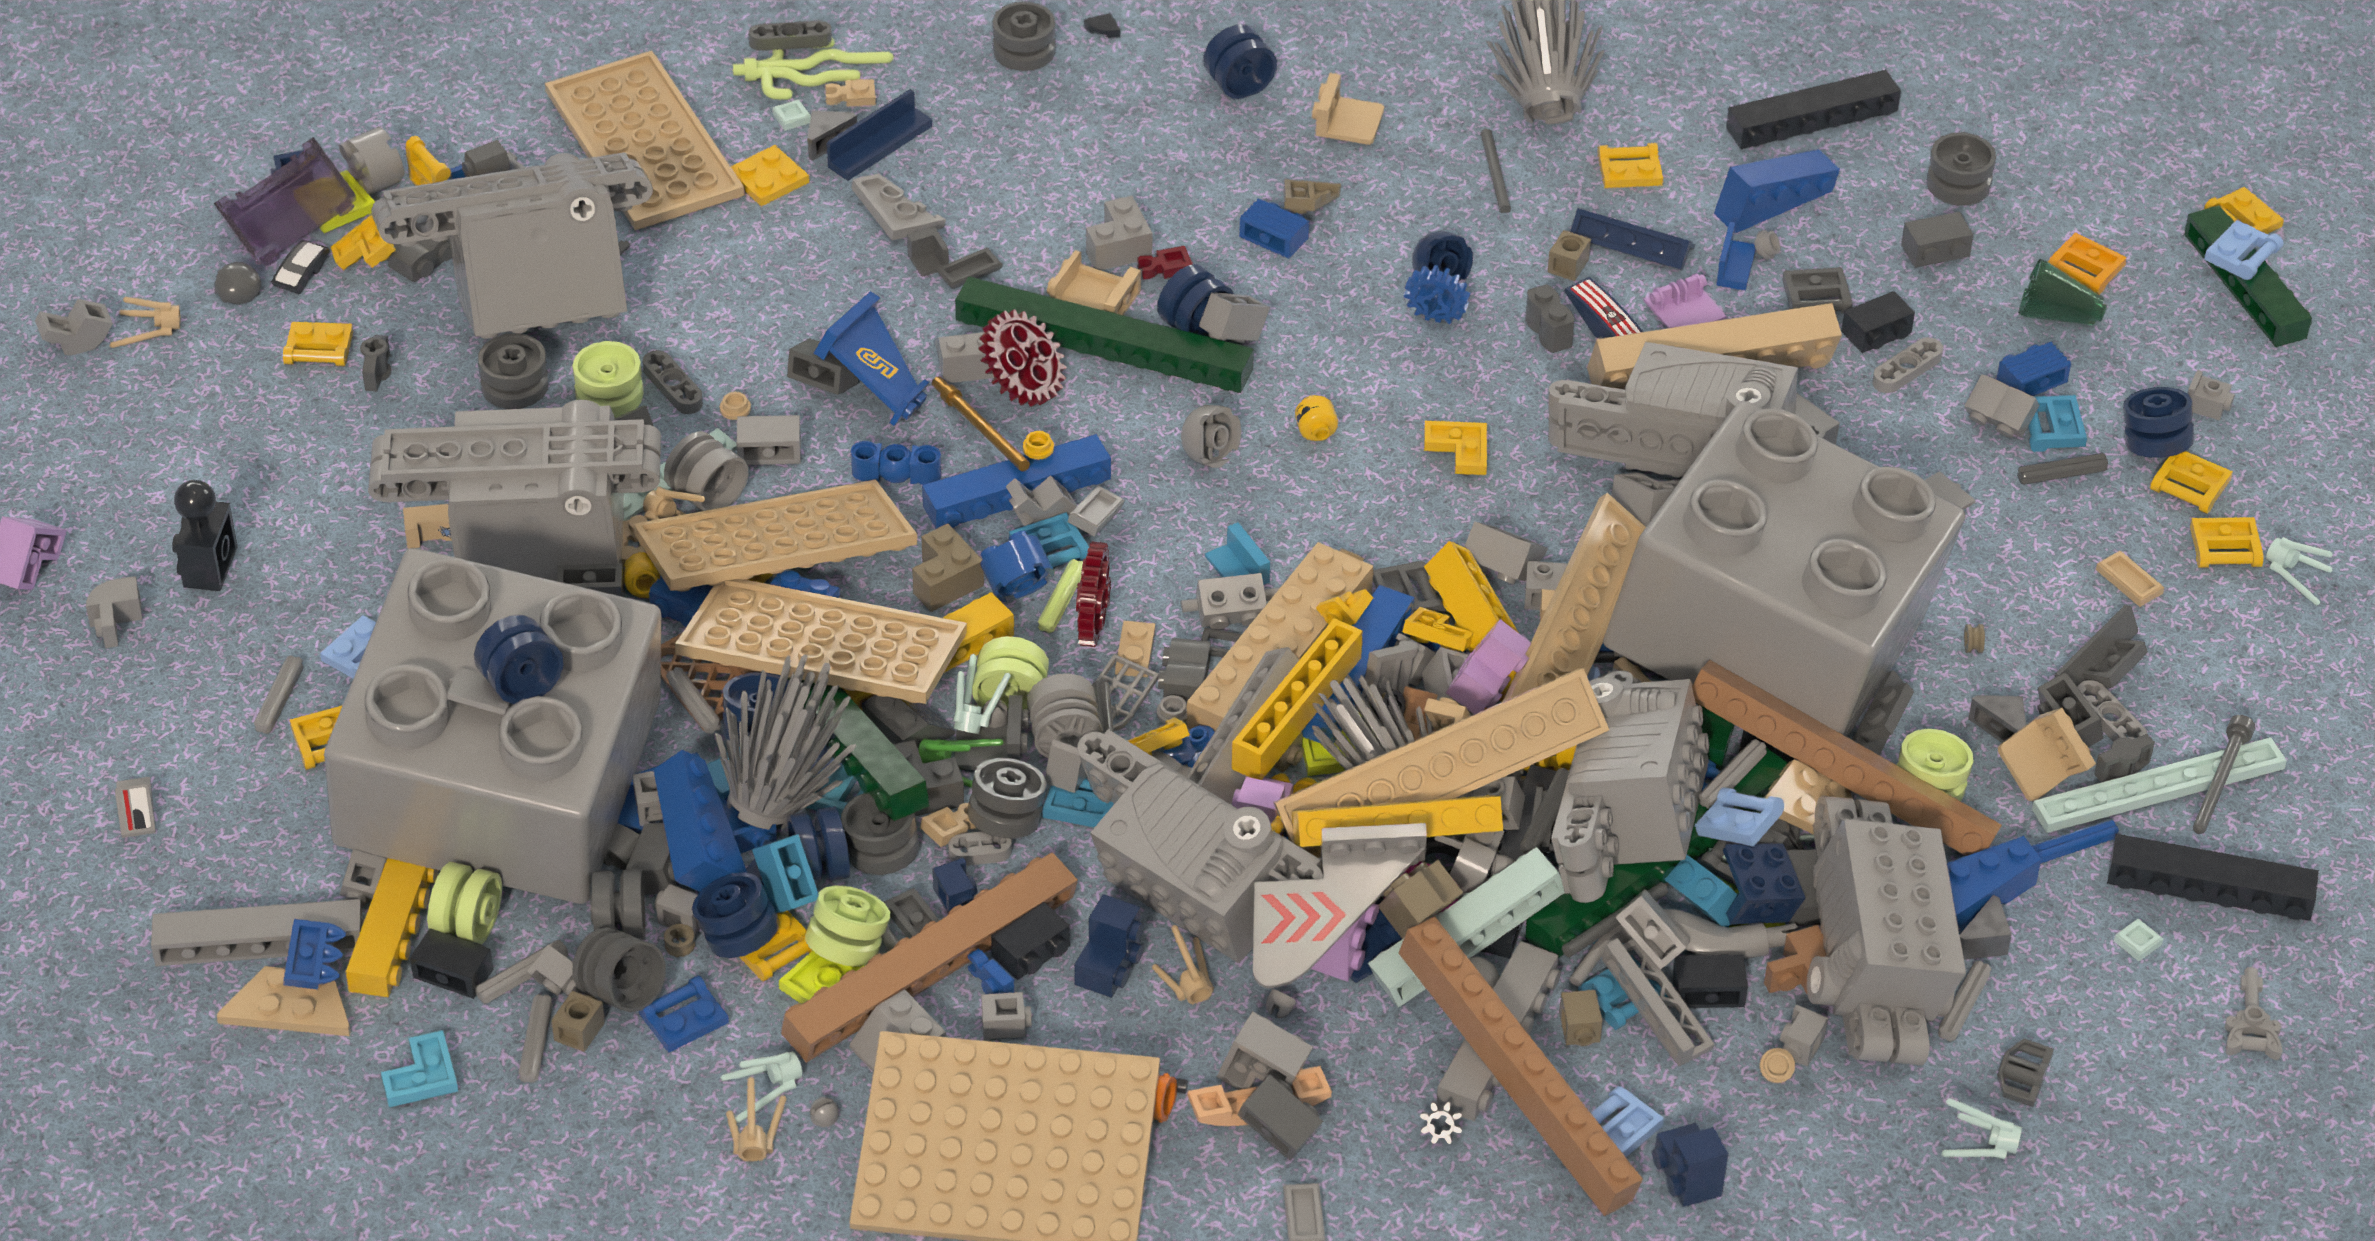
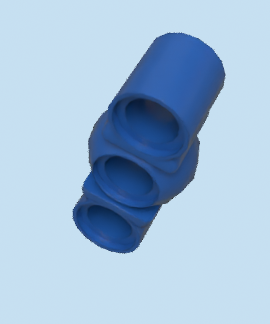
M860 441L851 448L852 475L860 481L876 480L879 482L881 476L886 481L894 484L902 483L910 478V484L919 483L924 485L938 481L942 477L941 452L932 445H922L920 447L913 445L912 451H910L903 445L892 444L882 450V443L874 444L870 441Z

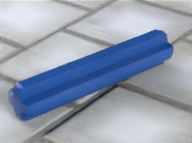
M2107 820L2032 845V847L2040 856L2041 863L2113 840L2115 839V834H2118L2119 828L2113 820Z

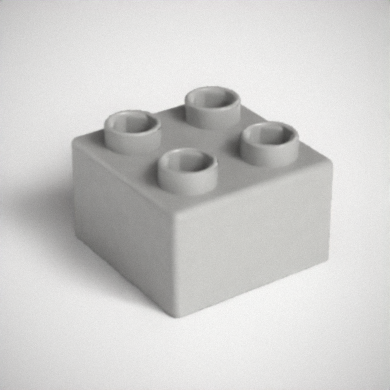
M1740 401L1729 413L1639 536L1603 643L1608 649L1669 680L1690 679L1691 685H1693L1703 666L1711 660L1847 737L1880 687L1887 672L1891 670L1923 621L1962 528L1966 514L1960 506L1935 495L1927 482L1915 473L1899 467H1879L1817 436L1809 423L1794 413L1782 409H1762L1748 401Z
M410 548L406 550L324 752L333 843L340 847L355 849L440 871L448 862H456L470 866L473 873L477 869L498 873L503 886L578 904L589 901L590 894L592 893L593 871H600L607 847L633 779L632 774H635L660 703L661 611L659 607L642 601L422 549ZM525 615L535 619L563 655L564 666L561 677L552 690L543 697L536 696L521 700L516 704H510L504 715L447 699L450 678H455L459 667L481 673L475 666L474 660L477 641L487 628L505 617Z

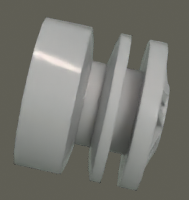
M702 431L691 433L683 438L671 451L664 468V480L670 488L677 492L705 497L704 502L690 501L701 511L728 507L740 497L749 476L748 465L744 459L730 449L725 448L713 436Z
M1070 673L1055 674L1039 681L1028 693L1027 707L1029 709L1030 721L1032 722L1035 747L1046 758H1049L1053 739L1077 747L1079 740L1085 734L1091 732L1103 733L1100 715L1097 711L1098 704L1095 690L1090 681L1084 677Z

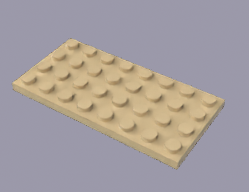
M653 51L545 83L547 95L588 158L625 152L629 159L636 160L647 175L653 187L650 199L640 205L632 206V209L628 211H623L634 230L744 196V186Z
M876 480L634 524L635 537L671 591H687L692 587L706 584L714 586L721 584L723 581L733 579L746 580L754 575L765 573L778 574L786 569L797 567L810 568L818 563L829 561L841 562L850 557H868L875 555L876 552L887 550L901 551L908 546L917 545V533Z
M733 579L713 586L675 643V654L694 660L701 659L716 662L724 666L732 665L747 668L755 672H762L764 670L767 673L781 675L785 659L789 655L791 666L788 678H791L792 673L795 674L801 657L806 654L808 657L803 668L804 675L802 680H805L808 672H813L815 674L813 682L816 683L824 663H829L831 669L828 674L829 680L827 685H839V687L846 690L863 691L880 697L888 696L907 700L911 703L926 704L967 634V623L749 580Z

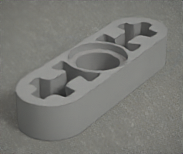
M1926 337L1910 345L1875 368L1872 381L1873 387L1883 393H1892L1908 384L1941 361L1943 353L1942 343L1935 338ZM1910 363L1913 364L1915 368H1904L1900 364Z
M2086 680L2078 685L2080 692L2101 718L2102 731L2113 742L2119 738H2127L2126 734L2131 739L2147 734L2146 728L2103 684L2094 680ZM2112 713L2118 716L2119 720L2109 721L2103 715Z

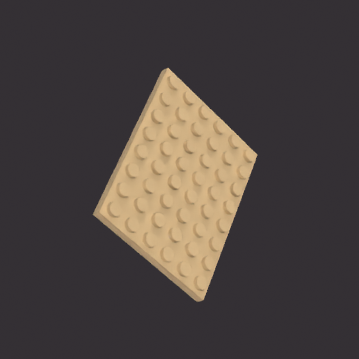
M880 1031L849 1222L850 1229L969 1241H1138L1160 1058Z

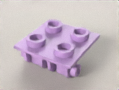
M1693 274L1691 277L1686 278L1685 282L1679 279L1676 283L1671 282L1669 285L1661 288H1654L1649 297L1643 299L1666 328L1713 322L1727 318L1703 290V287L1707 285L1704 275Z

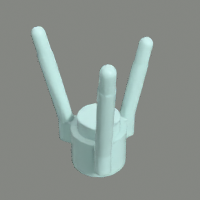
M2284 537L2282 539L2276 538L2270 545L2266 555V559L2272 562L2270 569L2283 576L2313 604L2319 605L2320 601L2284 568H2293L2300 561L2326 572H2332V567L2300 554V551L2325 557H2332V552L2296 543Z
M972 654L969 660L965 692L964 673L962 671L958 672L956 711L953 721H955V729L979 734L981 726L988 727L990 716L1011 675L1008 672L1004 674L984 714H982V707L970 704L976 664V655Z
M786 1052L777 1056L741 1061L740 1067L746 1069L721 1075V1080L726 1081L767 1072L773 1084L778 1082L780 1084L779 1087L755 1103L756 1112L784 1092L796 1088L795 1080L802 1077V1069L794 1052ZM747 1109L735 1117L736 1122H741L747 1118Z
M1951 1098L1946 1100L1949 1106L1964 1112L1957 1115L1958 1119L1990 1130L1988 1144L1995 1146L1994 1149L1943 1150L1942 1156L1997 1157L2005 1159L2007 1152L2016 1154L2022 1130L2021 1126L2000 1120Z

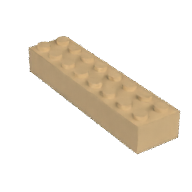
M1830 303L1597 339L1587 370L1591 384L1625 390L1645 342L1798 368L1811 366V368L1816 369L1830 363L1842 334L1833 304Z
M1317 542L1187 701V728L1192 729L1199 725H1206L1216 731L1267 651L1289 647L1300 660L1329 625L1317 611V605L1325 600L1341 597L1347 592L1355 593L1366 589L1371 593L1373 565Z

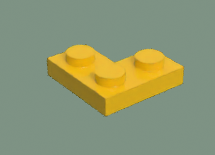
M372 215L330 247L336 264L343 270L351 264L358 262L362 255L364 261L373 268L378 263L387 260L391 253L395 251L394 244L387 243L381 238Z
M1425 421L1424 451L1455 452V474L1486 475L1487 423Z
M1419 607L1405 620L1402 631L1409 634L1410 638L1416 642L1429 643L1431 641L1441 644L1443 648L1457 652H1464L1471 645L1474 634L1473 632L1448 625L1450 616L1423 607Z

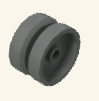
M1013 2L1003 6L995 13L992 20L994 36L993 53L995 59L1001 65L1011 70L1031 71L1042 68L1053 60L1056 53L1054 37L1056 26L1054 14L1047 7L1034 2Z
M1966 132L1950 133L1941 136L1934 142L1931 149L1930 166L1926 180L1928 190L1934 197L1948 204L1962 206L1981 202L1989 195L1992 185V173L1996 162L1994 147L1982 137Z
M515 333L494 337L483 345L478 353L479 374L481 375V391L488 402L504 409H522L534 405L544 397L548 391L549 380L546 369V352L542 344L532 336Z
M995 758L984 761L977 766L974 773L972 794L967 809L969 821L977 829L988 835L1014 839L1029 836L1037 830L1040 823L1041 805L1047 787L1045 776L1036 767L1012 758Z
M863 793L854 797L845 806L841 814V821L847 840L849 861L854 868L863 873L873 875L892 874L906 868L915 860L919 851L915 813L893 821L885 811L881 812L877 808L874 799L869 793Z
M642 869L624 870L620 877V891H616L615 876L611 870L593 871L590 910L594 931L605 927L618 930V924H622L623 933L645 941V896Z

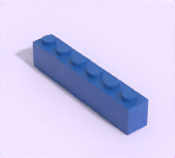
M1097 434L1054 446L1053 453L1045 459L1037 460L1023 455L1030 463L1029 468L1023 472L1011 461L1006 460L922 485L923 507L935 529L947 523L953 528L961 523L975 519H984L988 515L1005 510H1013V506L1009 501L1012 496L1006 488V485L1013 479H1017L1031 492L1049 476H1052L1064 486L1069 493L1093 484L1099 485L1111 479V457Z
M1381 585L1373 593L1372 601L1356 624L1351 625L1363 631L1361 659L1349 673L1361 694L1363 687L1359 679L1361 675L1365 679L1369 652L1395 646L1398 640L1396 639L1398 633L1404 634L1402 631L1405 620L1414 611V597ZM1342 681L1340 684L1341 688L1356 708L1355 701ZM1334 693L1328 698V700H1334L1336 704H1341ZM1324 703L1322 709L1342 732V728ZM1317 712L1302 730V737L1322 744L1314 735V730L1312 729V726H1318L1335 743L1336 738L1332 730Z

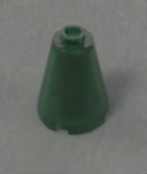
M2038 259L2030 274L2029 279L2031 280L2028 288H2025L2018 311L2021 316L2085 325H2094L2096 320L2102 321L2107 305L2103 303V296L2048 261Z

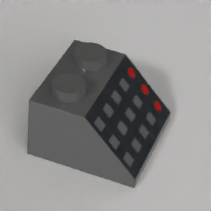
M877 695L862 703V711L892 744L915 740L919 751L923 739L946 740L955 734V730L926 704L911 703L903 699L888 696L880 697Z

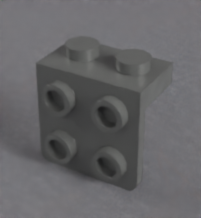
M1009 695L1008 721L1005 725L997 728L981 726L979 734L956 729V740L1002 739L1004 742L1000 746L971 747L970 751L955 752L959 770H976L977 766L984 761L995 758H1012L1021 761V753H1027L1028 733H1022V730L1029 728V709H1023L1022 695Z

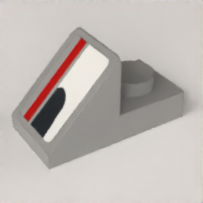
M150 777L116 781L115 796L122 838L156 833Z

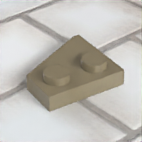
M1284 179V209H1289L1290 212L1298 214L1315 211L1340 197L1341 184Z

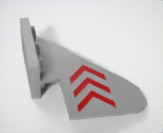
M1426 823L1322 828L1321 864L1323 866L1324 879L1254 882L1253 976L1255 981L1264 988L1272 989L1291 984L1307 973L1409 866L1415 865L1419 861H1425Z

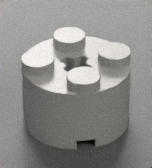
M381 127L371 129L339 144V151L349 167L347 169L348 172L369 195L401 182V177H404V168L396 147L393 149L389 147L386 141L391 138Z

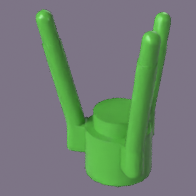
M923 739L919 747V754L924 764L951 758V752L970 751L971 747L1000 746L1004 742L1002 739ZM962 776L964 785L972 788L973 781Z

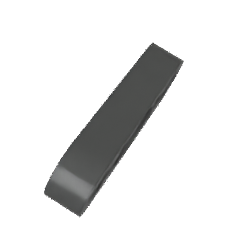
M820 20L756 24L749 29V46L759 51L824 47L832 41L831 25Z
M654 350L645 354L643 357L645 375L671 404L684 414H693L701 410L703 407L702 391L669 354L660 350ZM669 380L680 381L678 385L670 386L665 384ZM684 392H685V396L687 397L686 399H683V393H684Z

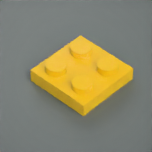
M776 145L731 166L744 186V191L761 207L810 183L809 175Z

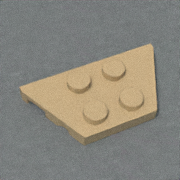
M1795 759L1784 767L1780 777L1772 783L1769 788L1770 791L1764 797L1767 799L1769 796L1783 799L1784 810L1779 819L1787 821L1813 835L1815 808L1821 796L1853 799L1849 789Z
M264 966L217 1013L218 1024L350 1036L349 1023L335 981L320 984L318 990L284 986L285 968Z

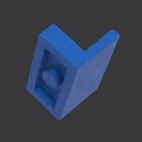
M1729 222L1719 259L1716 286L1746 291L1756 253L1755 244L1734 241L1735 222Z

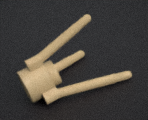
M124 297L123 301L125 303L155 309L154 311L120 310V315L154 317L155 327H161V329L111 342L110 347L124 346L159 336H172V329H180V306L171 305V302H156Z
M659 486L656 490L650 491L643 501V509L646 512L644 517L652 521L672 517L673 515H685L686 513L676 509V504L672 498L704 502L705 497L670 491Z
M1173 925L1171 927L1188 968L1180 975V986L1157 964H1154L1152 969L1175 992L1179 1001L1187 999L1190 1004L1205 1001L1212 995L1214 986L1209 979L1200 940L1198 937L1193 938L1194 950L1199 966L1198 970L1194 965L1178 926Z
M749 1077L747 1080V1126L739 1134L733 1112L729 1110L726 1115L734 1142V1154H738L744 1161H761L766 1157L767 1153L773 1152V1140L784 1110L786 1097L780 1096L766 1135L762 1127L755 1125V1080L753 1077Z

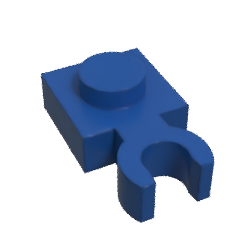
M976 949L967 955V958L973 963L968 966V970L974 977L982 980L981 987L985 994L1014 993V979L994 959L989 961L985 953L980 949Z

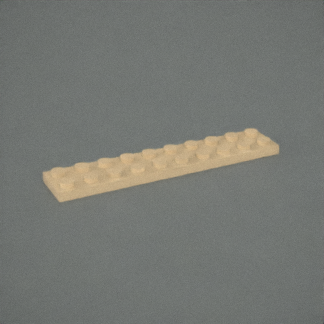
M1608 493L1598 499L1531 644L1525 653L1529 659L1523 668L1516 672L1503 702L1579 668H1584L1588 676L1603 643L1639 536L1646 528Z
M1579 668L1273 802L1283 823L1289 841L1294 843L1291 811L1457 798L1609 731V728L1584 668ZM1321 846L1300 847L1317 858L1321 857Z

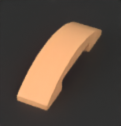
M1321 1066L1301 1069L1290 1087L1296 1098L1302 1103L1307 1102L1312 1106L1330 1098L1332 1094ZM1222 1085L1190 1090L1187 1096L1198 1122L1216 1126H1243L1248 1124L1237 1114L1242 1104L1259 1086L1225 1093Z

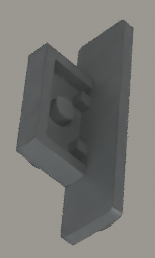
M2124 605L2055 673V678L2066 672L2077 688L2081 682L2086 680L2100 682L2106 688H2113L2148 653L2145 642L2131 640L2138 633V626L2132 607Z
M1894 670L1887 672L1852 739L1878 755L1882 752L1889 736L1893 734L1914 693L1907 682L1904 683Z

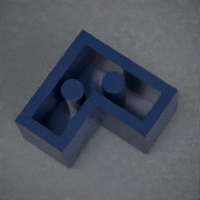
M1105 894L1101 896L1089 916V940L1074 964V985L1110 998L1113 997L1118 987L1124 988L1129 978L1130 966L1132 963H1139L1144 950V945L1140 944V937L1144 929V923L1140 922L1141 907Z
M1695 1122L1657 1133L1655 1149L1652 1150L1653 1162L1658 1170L1663 1169L1669 1193L1672 1197H1678L1682 1207L1722 1196L1728 1152L1714 1127L1700 1130Z

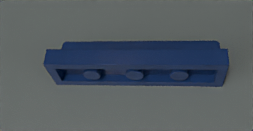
M912 89L907 90L827 142L828 168L849 181L931 128L932 119L915 108L914 91Z
M1577 208L1570 230L1571 233L1590 238L1591 244L1679 270L1684 268L1689 249H1694L1695 244L1689 240Z

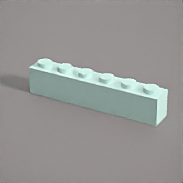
M1536 847L1527 854L1520 856L1513 864L1500 873L1491 876L1484 884L1465 894L1455 904L1434 917L1437 918L1468 959H1470L1565 892L1559 872ZM1404 939L1388 950L1381 952L1368 963L1377 982L1398 1008L1426 989L1399 955Z

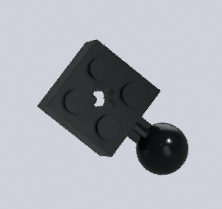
M189 480L181 484L174 495L175 508L182 516L180 532L174 535L172 542L173 553H177L178 558L177 574L181 576L183 588L221 592L238 547L230 503L217 502L215 492L206 482Z

